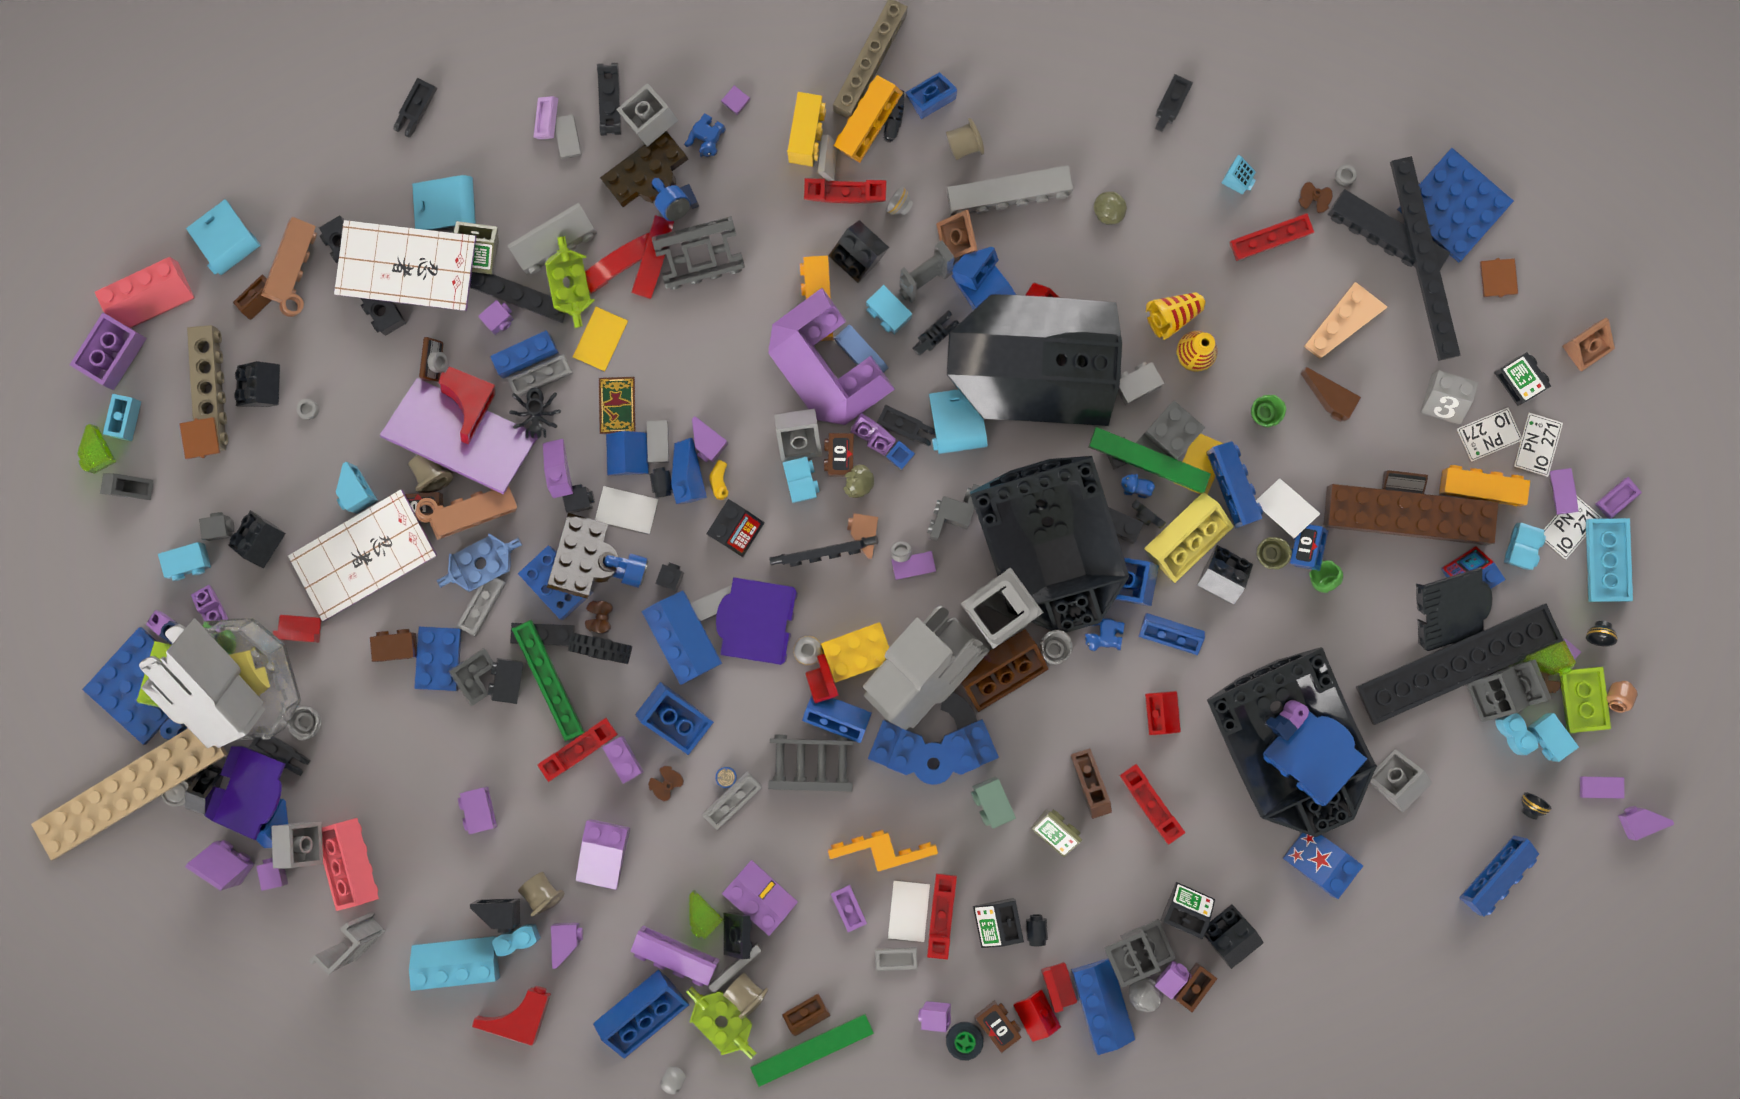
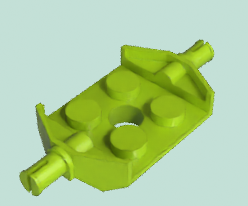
M566 236L557 237L559 250L545 262L554 309L568 313L569 316L573 317L574 328L582 327L581 312L595 301L590 299L582 259L586 258V256L569 250L567 248ZM565 277H567L570 280V286L568 288H566L563 285V279Z
M691 986L686 991L695 1003L689 1022L693 1023L721 1052V1055L738 1050L743 1051L750 1059L756 1055L757 1052L748 1045L749 1042L747 1041L753 1023L747 1017L744 1019L739 1018L741 1012L723 996L724 993L721 990L700 995ZM718 1016H725L727 1018L728 1024L725 1027H719L716 1024Z

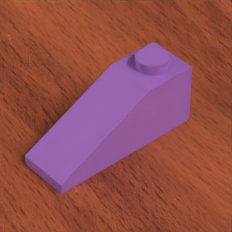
M559 439L543 443L544 471L550 494L553 498L573 494L564 440Z

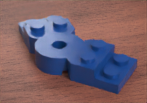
M983 719L944 735L941 743H925L922 735L910 730H904L893 723L883 720L868 756L869 760L904 775L914 772L922 782L930 785L945 782L953 772L962 775L999 758ZM933 757L937 758L940 762L939 766L934 769L927 765L928 760Z

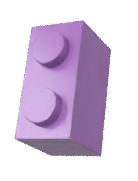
M624 736L602 747L623 784L644 772Z
M488 786L459 793V808L464 811L465 815L463 826L466 831L468 830L469 834L497 827Z

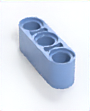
M851 325L845 327L834 337L835 342L856 365L872 356L883 373L888 369L886 363Z

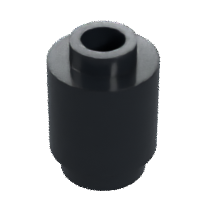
M665 467L653 469V473L649 475L655 498L671 496V490L673 489L670 470L666 471Z
M1041 914L1030 915L1029 919H1026L1027 941H1029L1030 946H1045L1046 940H1048L1047 919L1043 918Z

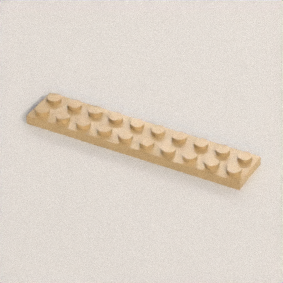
M186 729L31 825L50 860H55L225 757L228 753L224 746L217 748L214 745L206 748L189 729Z

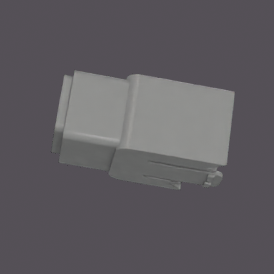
M1011 568L997 578L991 579L986 586L980 587L976 593L961 603L993 649L1009 637L1015 635L1020 629L1025 628L1028 623L1043 613ZM1006 586L1001 592L1017 614L1022 611L1024 613L995 634H991L974 611V608Z
M941 605L936 609L934 608L924 622L917 617L886 651V660L862 686L867 691L863 696L889 722L904 730H907L909 727L914 728L936 703L945 701L989 652V649L955 617L949 619L947 617L949 611Z
M195 618L192 619L187 627L177 624L169 628L165 635L173 644L166 651V658L162 657L159 660L155 656H150L139 663L140 669L149 677L141 688L172 721L178 724L184 723L206 748L214 745L220 748L248 734L265 711V708L262 706L264 701L240 677L241 669L239 665Z

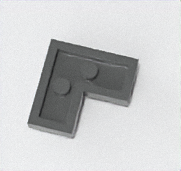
M482 648L448 671L470 706L488 696V691L479 679V676L492 668L493 663L485 648Z

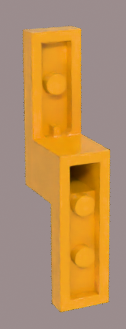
M883 829L872 832V837L864 839L863 835L851 839L852 843L844 845L842 841L832 844V849H828L829 857L833 859L871 847L877 871L938 854L936 845L926 842L918 845L919 849L911 851V848H906L898 851L899 855L895 856L889 833H884Z

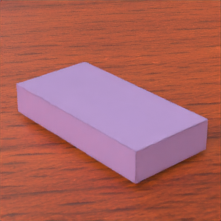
M554 96L538 98L534 138H554L558 98Z

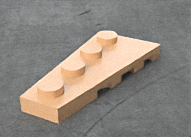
M1355 282L1304 347L1321 359L1385 310L1387 306Z

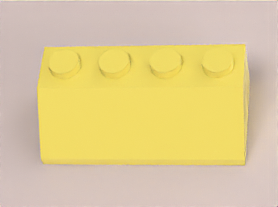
M1203 493L1153 539L1144 550L1151 560L1159 565V568L1170 580L1176 583L1234 526L1220 504L1206 493Z

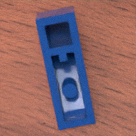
M693 438L674 443L671 485L676 504L692 503L707 498Z

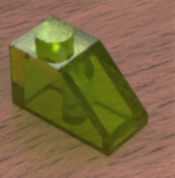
M86 425L77 452L80 458L78 462L84 471L95 474L116 463V460L98 426Z
M1565 640L1528 655L1523 659V663L1535 659L1540 671L1551 675L1560 673L1561 676L1573 671L1572 667L1576 664Z
M693 890L689 894V925L692 927L690 930L696 937H702L705 940L724 919Z

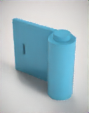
M460 175L412 184L415 229L436 230L455 227L456 221L476 224L473 177Z
M226 199L186 228L209 261L207 266L215 275L217 273L223 275L261 246Z
M959 389L929 394L936 438H932L934 451L938 450V454L988 446L984 419Z

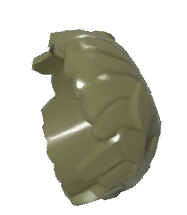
M1104 192L1096 198L1093 208L1098 220H1101L1106 225L1118 224L1123 220L1127 206L1123 197L1118 193Z
M856 465L851 469V472L845 474L847 483L843 490L849 497H863L874 486V475L865 465Z
M1269 537L1260 542L1256 555L1264 567L1276 570L1288 564L1292 556V550L1287 541L1278 537Z

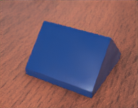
M939 72L905 93L922 120L954 101L957 96V89Z
M620 431L606 434L608 476L649 474L646 432Z

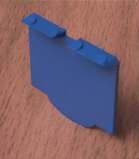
M1310 711L1306 720L1288 741L1278 736L1263 753L1266 762L1275 766L1285 777L1291 774L1299 781L1296 786L1313 798L1316 804L1326 806L1367 760L1365 756L1354 748V738L1342 724L1325 716L1317 718Z

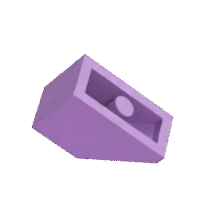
M694 416L692 424L695 448L699 451L697 455L705 462L710 460L714 463L728 445V442Z
M1636 806L1626 808L1624 810L1625 813L1618 815L1628 839L1631 840L1641 839L1674 825L1673 820L1647 809L1637 808Z
M556 923L551 926L552 969L558 968L580 944V941L583 940V928H579V923Z

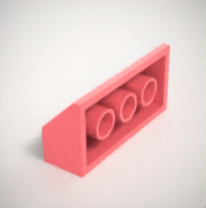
M171 257L95 291V295L104 313L129 328H133L195 298L179 262Z
M358 818L323 827V863L336 911L379 899L378 888L373 879V869L368 860L367 846L363 841L362 827L358 822Z

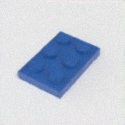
M419 627L414 689L458 691V686L448 671L460 663L462 629Z

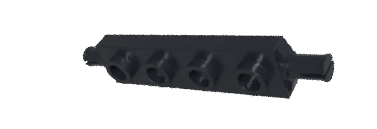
M876 535L867 538L862 537L860 540L787 555L781 554L770 557L769 560L771 566L782 563L783 565L790 564V567L802 565L804 560L814 563L822 561L821 557L829 555V559L841 557L843 552H848L849 555L861 553L862 548L878 544V538Z

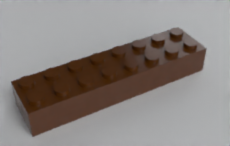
M1331 484L1327 486L1323 527L1491 545L1495 544L1499 502Z

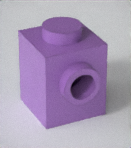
M497 300L478 316L494 335L500 330L504 331L509 328L513 320L510 315L512 310L505 303L500 304Z
M273 858L265 859L262 865L256 866L261 891L288 884L285 868H273Z
M1173 960L1158 976L1155 987L1172 1000L1187 983L1190 973L1185 966L1180 963L1177 964Z
M926 1001L918 1013L921 1030L947 1032L951 1024V1004Z

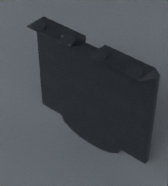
M1481 567L1425 585L1416 583L1417 610L1423 615L1426 614V622L1417 619L1418 643L1426 651L1456 643L1484 630V619L1490 614L1493 598L1490 586L1482 579Z

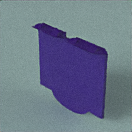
M733 577L731 593L726 594L722 598L716 614V629L718 635L723 638L720 655L779 665L784 664L787 660V644L791 638V633L785 632L787 620L793 621L794 619L793 608L798 595L795 588Z
M231 746L220 774L229 777L230 781L226 789L215 787L204 816L217 824L256 840L262 824H266L271 819L278 806L282 791L280 777L285 763L243 746Z

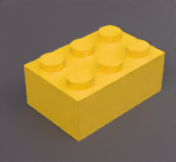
M797 93L787 150L789 163L813 167L814 161H818L819 143L817 141H821L823 133L821 121H825L826 103H823L821 95Z
M880 622L821 643L835 683L880 667L886 660L885 653L889 649Z

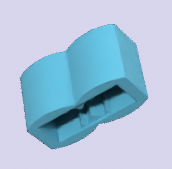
M807 457L783 462L792 503L817 498L816 493L820 491L817 480L813 481L811 473L815 472L812 460L808 461Z
M1516 523L1505 554L1504 563L1526 570H1533L1540 560L1538 555L1539 548L1544 545L1546 540L1544 530L1524 523Z
M1518 713L1495 719L1497 729L1502 735L1507 737V743L1517 755H1528L1538 748L1537 739L1527 730L1524 719Z
M526 924L516 931L502 933L492 941L496 956H506L517 949H525L532 946L541 937L536 924Z

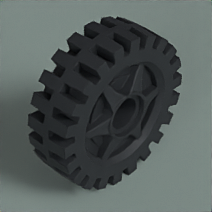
M572 632L568 651L601 660L628 664L632 646L605 638L591 637Z

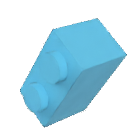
M885 285L866 301V306L868 307L866 311L873 318L877 316L882 321L880 325L888 333L891 331L895 335L912 318V313Z
M112 394L103 434L113 438L132 441L142 401Z
M197 542L158 554L164 578L172 579V581L185 579V575L190 573L192 575L203 574L205 569L211 568L204 543Z
M1554 713L1544 714L1527 727L1543 748L1542 753L1549 761L1560 762L1579 748Z

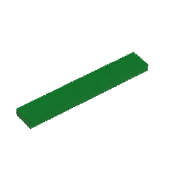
M1098 427L1095 428L1088 448L1202 494L1205 492L1211 473Z
M532 619L512 628L565 742L585 733Z
M862 1014L754 1064L750 1069L760 1087L874 1034L866 1014Z

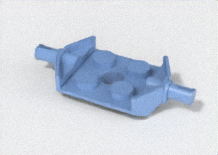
M489 533L486 538L455 554L450 553L448 573L446 576L437 579V583H439L440 588L450 582L456 583L470 592L509 572L512 550L522 546L519 538L509 543H503ZM480 558L486 560V566L483 569L476 567V562Z

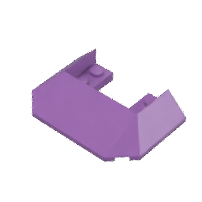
M821 288L772 324L768 353L807 408L815 409L817 420L846 425L895 390V388L872 356H869L837 379L814 345L847 321L824 289Z

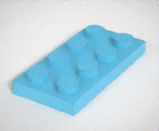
M1630 518L1586 519L1588 601H1633Z

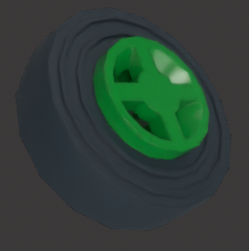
M960 1022L949 1029L946 1036V1046L954 1058L961 1061H969L981 1053L984 1038L981 1030L976 1025L970 1022Z

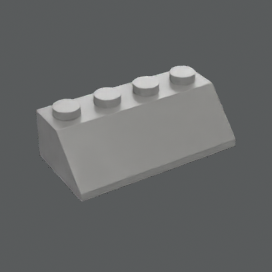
M577 203L507 246L526 275H532L540 271L541 266L545 265L548 258L559 250L557 237L566 236L567 248L574 251L577 248L576 245L581 242H589L597 232L580 204Z

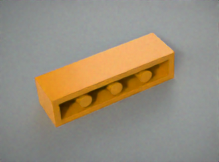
M877 75L869 84L867 92L858 102L856 110L848 118L846 126L837 136L833 146L860 163L903 92L893 83Z
M828 255L803 257L804 263H800V275L805 276V283H801L802 296H806L807 299L823 288L831 299ZM833 332L821 341H832Z
M1450 465L1449 468L1442 470L1439 494L1522 507L1528 503L1531 480H1524V476L1521 475L1505 477L1501 472L1486 474L1483 473L1482 469L1470 468V471L1462 470V466Z

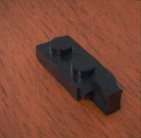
M1174 74L1156 111L1155 116L1160 119L1155 129L1162 132L1167 122L1173 123L1193 82Z

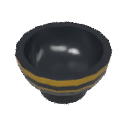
M1597 621L1588 630L1586 640L1596 646H1613L1617 643V634L1612 629L1611 623Z
M1524 792L1522 796V805L1524 807L1522 812L1529 818L1537 820L1539 816L1546 815L1552 809L1542 798L1532 793Z

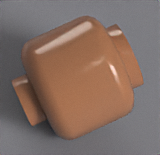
M1621 681L1612 683L1606 698L1610 709L1623 713L1633 708L1638 693L1630 682Z

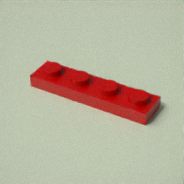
M1306 213L1236 238L1229 243L1236 261L1311 235L1314 233V229Z

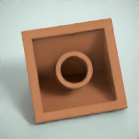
M968 210L936 223L940 241L942 240L955 257L954 261L960 260L965 254L977 251Z
M1604 318L1593 324L1562 346L1580 371L1585 370L1615 349L1609 319Z

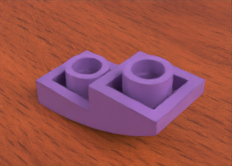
M862 413L850 430L851 433L868 441L867 446L884 456L896 440L882 426Z
M1572 469L1550 471L1549 476L1553 489L1556 514L1578 512Z
M210 585L191 594L195 607L202 614L207 629L214 625L230 624L222 604Z

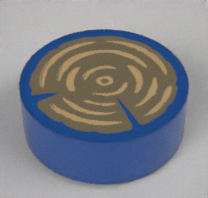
M723 767L716 773V782L723 788L731 787L737 780L736 772L730 767Z

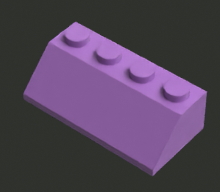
M645 926L638 930L631 952L635 953L634 957L642 961H646V959L654 962V966L663 970L667 967L673 970L674 975L681 978L687 976L692 979L694 984L702 987L704 984L709 985L720 960Z

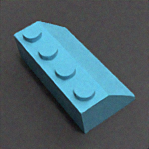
M496 936L412 945L409 964L411 991L497 981L500 978L499 963L492 944Z

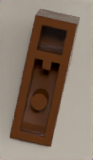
M1304 368L1300 374L1325 410L1331 414L1330 416L1340 422L1348 420L1361 397L1312 369Z
M1091 749L1071 754L1091 818L1094 819L1112 813L1111 801Z

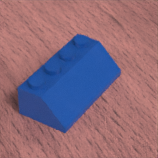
M1231 441L1214 446L1206 452L1235 529L1263 519V509L1260 503H1256L1254 497L1256 495L1255 488L1252 483L1249 484L1246 477L1248 476V470L1245 464H1241L1239 447Z
M684 590L641 611L680 685L688 683L722 664Z
M1513 836L1459 898L1476 914L1483 917L1490 915L1496 908L1494 905L1509 894L1508 889L1523 878V872L1537 862L1538 851L1527 838Z
M1109 959L1071 969L1097 1055L1118 1050L1136 1040L1121 988Z
M658 969L596 1020L593 1025L601 1041L625 1059L687 1008L689 1003L671 980Z

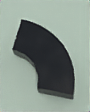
M952 692L941 703L940 710L949 713L954 718L957 730L977 722L976 715L971 706L955 692Z

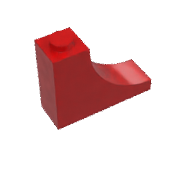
M449 366L446 373L443 372L439 378L441 393L452 398L460 407L464 415V423L460 431L461 442L469 444L496 395L495 385Z
M540 986L531 987L515 1010L498 1017L478 1015L474 1018L472 1027L533 1046L536 1043L551 993L546 992L547 989Z

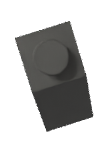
M103 473L100 494L151 500L153 480L115 473Z

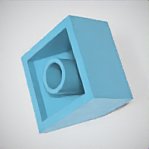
M349 462L343 463L336 489V494L339 498L336 500L343 510L346 509L348 512L358 514L378 500L358 467Z

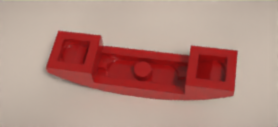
M805 178L804 200L851 204L885 202L887 181L828 182L825 179Z
M654 215L631 293L651 299L665 254L656 256L652 237L672 232L674 221H668L663 217Z
M649 233L619 247L585 271L588 290L591 294L608 284L610 279L642 260Z
M606 717L559 751L541 761L537 766L547 781L550 782L598 750L618 734Z
M1137 764L1119 775L1140 808L1168 845L1185 834L1181 825L1172 816Z
M936 873L927 958L948 960L957 881L956 875Z

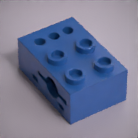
M548 545L518 575L560 620H564L586 598L547 588L557 553L553 547ZM590 589L589 596L594 593L592 589Z

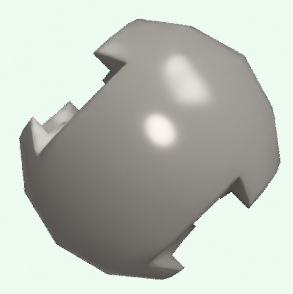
M677 1067L668 1068L661 1080V1088L669 1094L678 1093L686 1078L684 1072Z

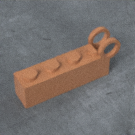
M291 217L287 223L261 296L279 302L280 311L288 317L296 316L304 307L302 298L295 294L296 290L293 288L295 282H299L302 277L303 271L300 270L302 263H306L309 258L310 252L307 251L309 244H313L317 233L314 232L316 226L295 217ZM287 300H293L296 302V311H290L287 309Z
M508 486L504 494L490 488L491 491L486 493L482 491L470 495L471 498L464 501L463 498L456 499L447 507H443V505L437 506L433 499L423 498L417 503L415 515L421 522H430L436 539L439 540L516 511L517 505ZM424 505L430 506L433 513L431 515H424L420 512V507Z

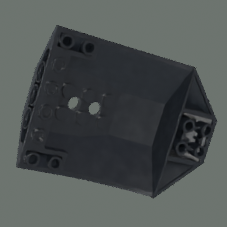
M990 294L949 333L947 376L983 419L1109 426L1120 386L1122 337L1117 303L1055 297ZM1059 354H1063L1066 357V362L1063 366H1059L1056 362V357ZM1080 355L1085 358L1083 367L1077 364V359Z
M1093 456L1047 459L1010 470L970 492L997 576L1011 568L1043 611L1041 615L1031 622L1051 631L1061 630L1065 633L1099 624L1128 580L1129 574ZM1039 499H1045L1047 504L1038 506L1036 502ZM1044 517H1051L1054 521L1051 525L1045 526L1042 524V519ZM1004 596L1008 612L1017 616H1020L1024 613V611H1022L1019 614H1017L1012 605Z
M1322 647L1273 661L1237 678L1207 699L1229 753L1262 819L1314 837H1318L1355 819L1377 765L1353 719ZM1290 700H1296L1304 704L1317 718L1325 716L1342 724L1353 736L1355 741L1354 748L1367 758L1364 764L1326 806L1316 804L1313 798L1296 786L1299 782L1291 774L1288 777L1283 776L1275 766L1264 759L1263 753L1278 737L1265 722L1270 717L1275 719ZM1274 701H1279V709L1271 711L1270 705Z

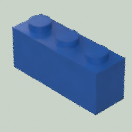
M545 330L490 357L498 375L505 378L559 352L550 333Z
M811 695L802 721L861 743L872 712L835 698L815 703Z

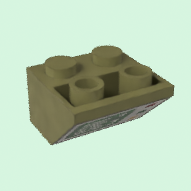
M456 221L454 233L476 236L472 272L492 274L499 244L498 227Z
M1046 809L1031 826V829L1060 855L1065 857L1082 841L1079 837L1081 832L1070 823L1066 826L1063 823L1065 818L1054 809L1051 812Z

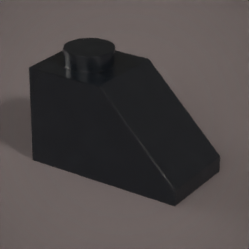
M210 765L197 774L185 792V808L205 815L215 787L220 788L224 777L220 775L223 768Z

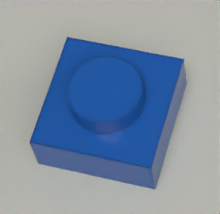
M898 441L886 458L902 470L915 453Z

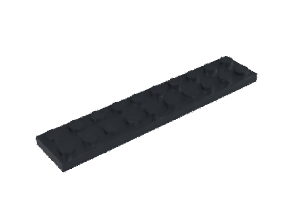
M1547 603L1362 683L1356 686V689L1372 724L1376 725L1564 642Z

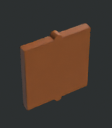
M1496 258L1495 260L1480 262L1484 297L1498 296L1501 298L1504 295L1518 294L1515 258L1501 260Z
M214 417L200 420L195 418L194 421L179 423L185 459L205 458L207 455L220 453Z

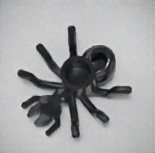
M531 388L527 392V403L523 402L519 396L513 393L512 397L525 407L527 412L510 410L509 414L519 417L530 415L529 418L522 423H517L513 428L524 427L532 421V424L526 430V438L529 436V431L533 439L535 433L539 439L542 436V431L544 438H546V429L539 424V421L541 420L549 427L557 428L555 423H551L541 417V415L553 416L561 413L560 409L552 412L544 411V408L552 403L557 393L554 392L545 404H543V393L538 388Z

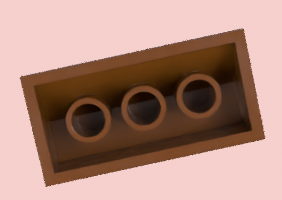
M1024 629L994 649H991L961 682V685L976 710L980 712L1049 670L1037 644L1027 630Z

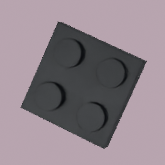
M723 912L724 955L739 959H750L752 943L750 941L752 922L750 916L734 912Z

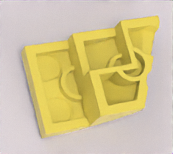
M250 650L228 654L239 665L241 669L240 677L258 696L270 688L265 667L255 669Z

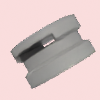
M187 779L162 794L163 801L172 807L184 806L185 792L192 781Z

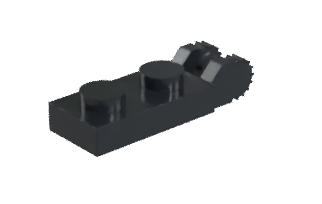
M417 78L399 111V116L393 129L400 132L405 119L410 120L404 134L410 138L437 88Z
M888 405L884 406L877 421L880 426L912 441L916 440L926 446H930L931 441L917 435L919 429L935 435L934 428Z
M264 729L259 730L249 746L258 753L285 763L284 769H288L299 776L302 775L303 771L301 768L290 763L292 759L296 758L306 765L311 761Z

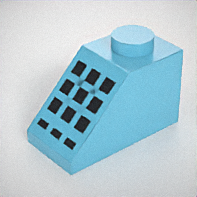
M1238 155L1221 183L1243 195L1246 189L1250 191L1256 181L1253 179L1256 171L1243 157Z

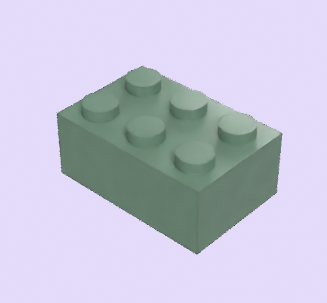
M992 777L972 786L974 791L970 793L977 806L980 805L982 811H979L986 826L990 825L994 829L1016 819L997 777Z

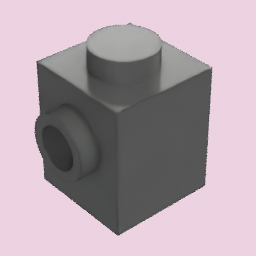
M222 512L211 513L210 517L199 519L201 539L211 541L231 538L233 535L232 532L235 529L234 522L229 516L223 515Z

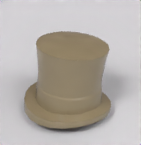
M968 118V124L946 132L949 146L956 160L980 151L981 155L984 154L981 135L971 118Z
M420 455L415 456L408 463L417 479L418 485L415 487V490L418 493L439 491L448 486L452 481L453 475L451 471L444 470L441 465Z
M544 872L536 874L518 889V892L526 899L533 910L530 914L531 917L554 907L562 900L565 894L563 890L557 891L551 885Z
M744 972L727 988L723 996L741 1012L739 1018L744 1019L752 1014L761 1004L768 988L760 989Z

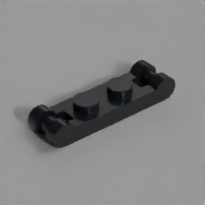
M611 63V65L597 64L600 135L607 136V133L621 135V115L616 110L620 107L618 63ZM612 73V79H605V74ZM607 121H614V125H607Z

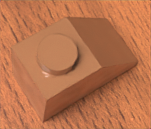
M854 513L853 518H849L847 530H851V537L854 541L860 540L862 537L875 536L878 517ZM874 545L862 548L861 550L868 559H872Z

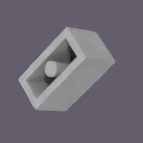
M1143 362L1135 367L1136 371L1130 374L1128 371L1120 374L1118 393L1125 406L1163 386L1164 382L1153 362L1149 364Z

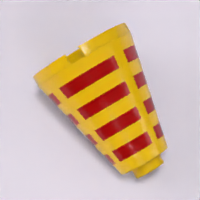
M1194 292L1151 300L1146 304V312H1150V316L1147 317L1148 323L1159 338L1163 337L1162 340L1170 338L1204 311L1205 299L1202 295Z
M1191 331L1185 334L1179 340L1176 348L1179 363L1185 369L1193 372H1201L1211 367L1218 354L1214 337L1203 331Z

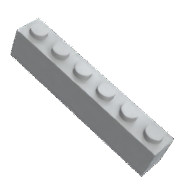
M1069 165L950 186L947 187V196L951 216L968 210L969 213L976 211L977 214L988 212V209L992 208L997 210L1007 209L1008 205L1025 206L1031 201L1042 203L1053 197L1064 199L1072 193L1073 186Z

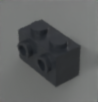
M497 658V661L492 663L491 674L494 675L493 683H489L488 695H491L492 701L517 704L523 670L522 661Z

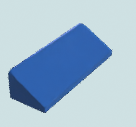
M1146 613L1139 637L1198 655L1205 639V631Z

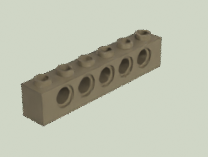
M896 0L887 1L833 103L834 112L847 119L852 116L858 106V102L867 92L869 84L874 79L907 16L908 6Z
M212 325L187 327L193 421L195 418L200 420L214 417L220 451H224L228 444V435L225 432L227 415L223 408L226 397L225 393L222 392V384L224 383V374L221 371L223 354L219 343L222 342V335L218 328ZM209 344V350L203 353L204 345ZM207 364H210V365H211L210 371H209L208 373H205V372H204L205 366H206ZM211 384L212 390L206 394L205 389L207 385ZM212 404L213 411L207 414V407Z

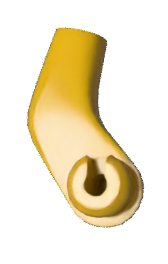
M721 460L717 461L709 475L713 494L719 500L727 498L729 494L723 480L727 464Z

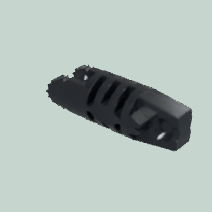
M901 90L903 92L902 96L884 123L883 138L886 142H893L898 135L899 127H901L904 111V90Z
M949 310L918 337L920 341L912 348L917 355L923 354L926 350L930 352L959 324V321L955 320L946 328L942 326L952 316Z

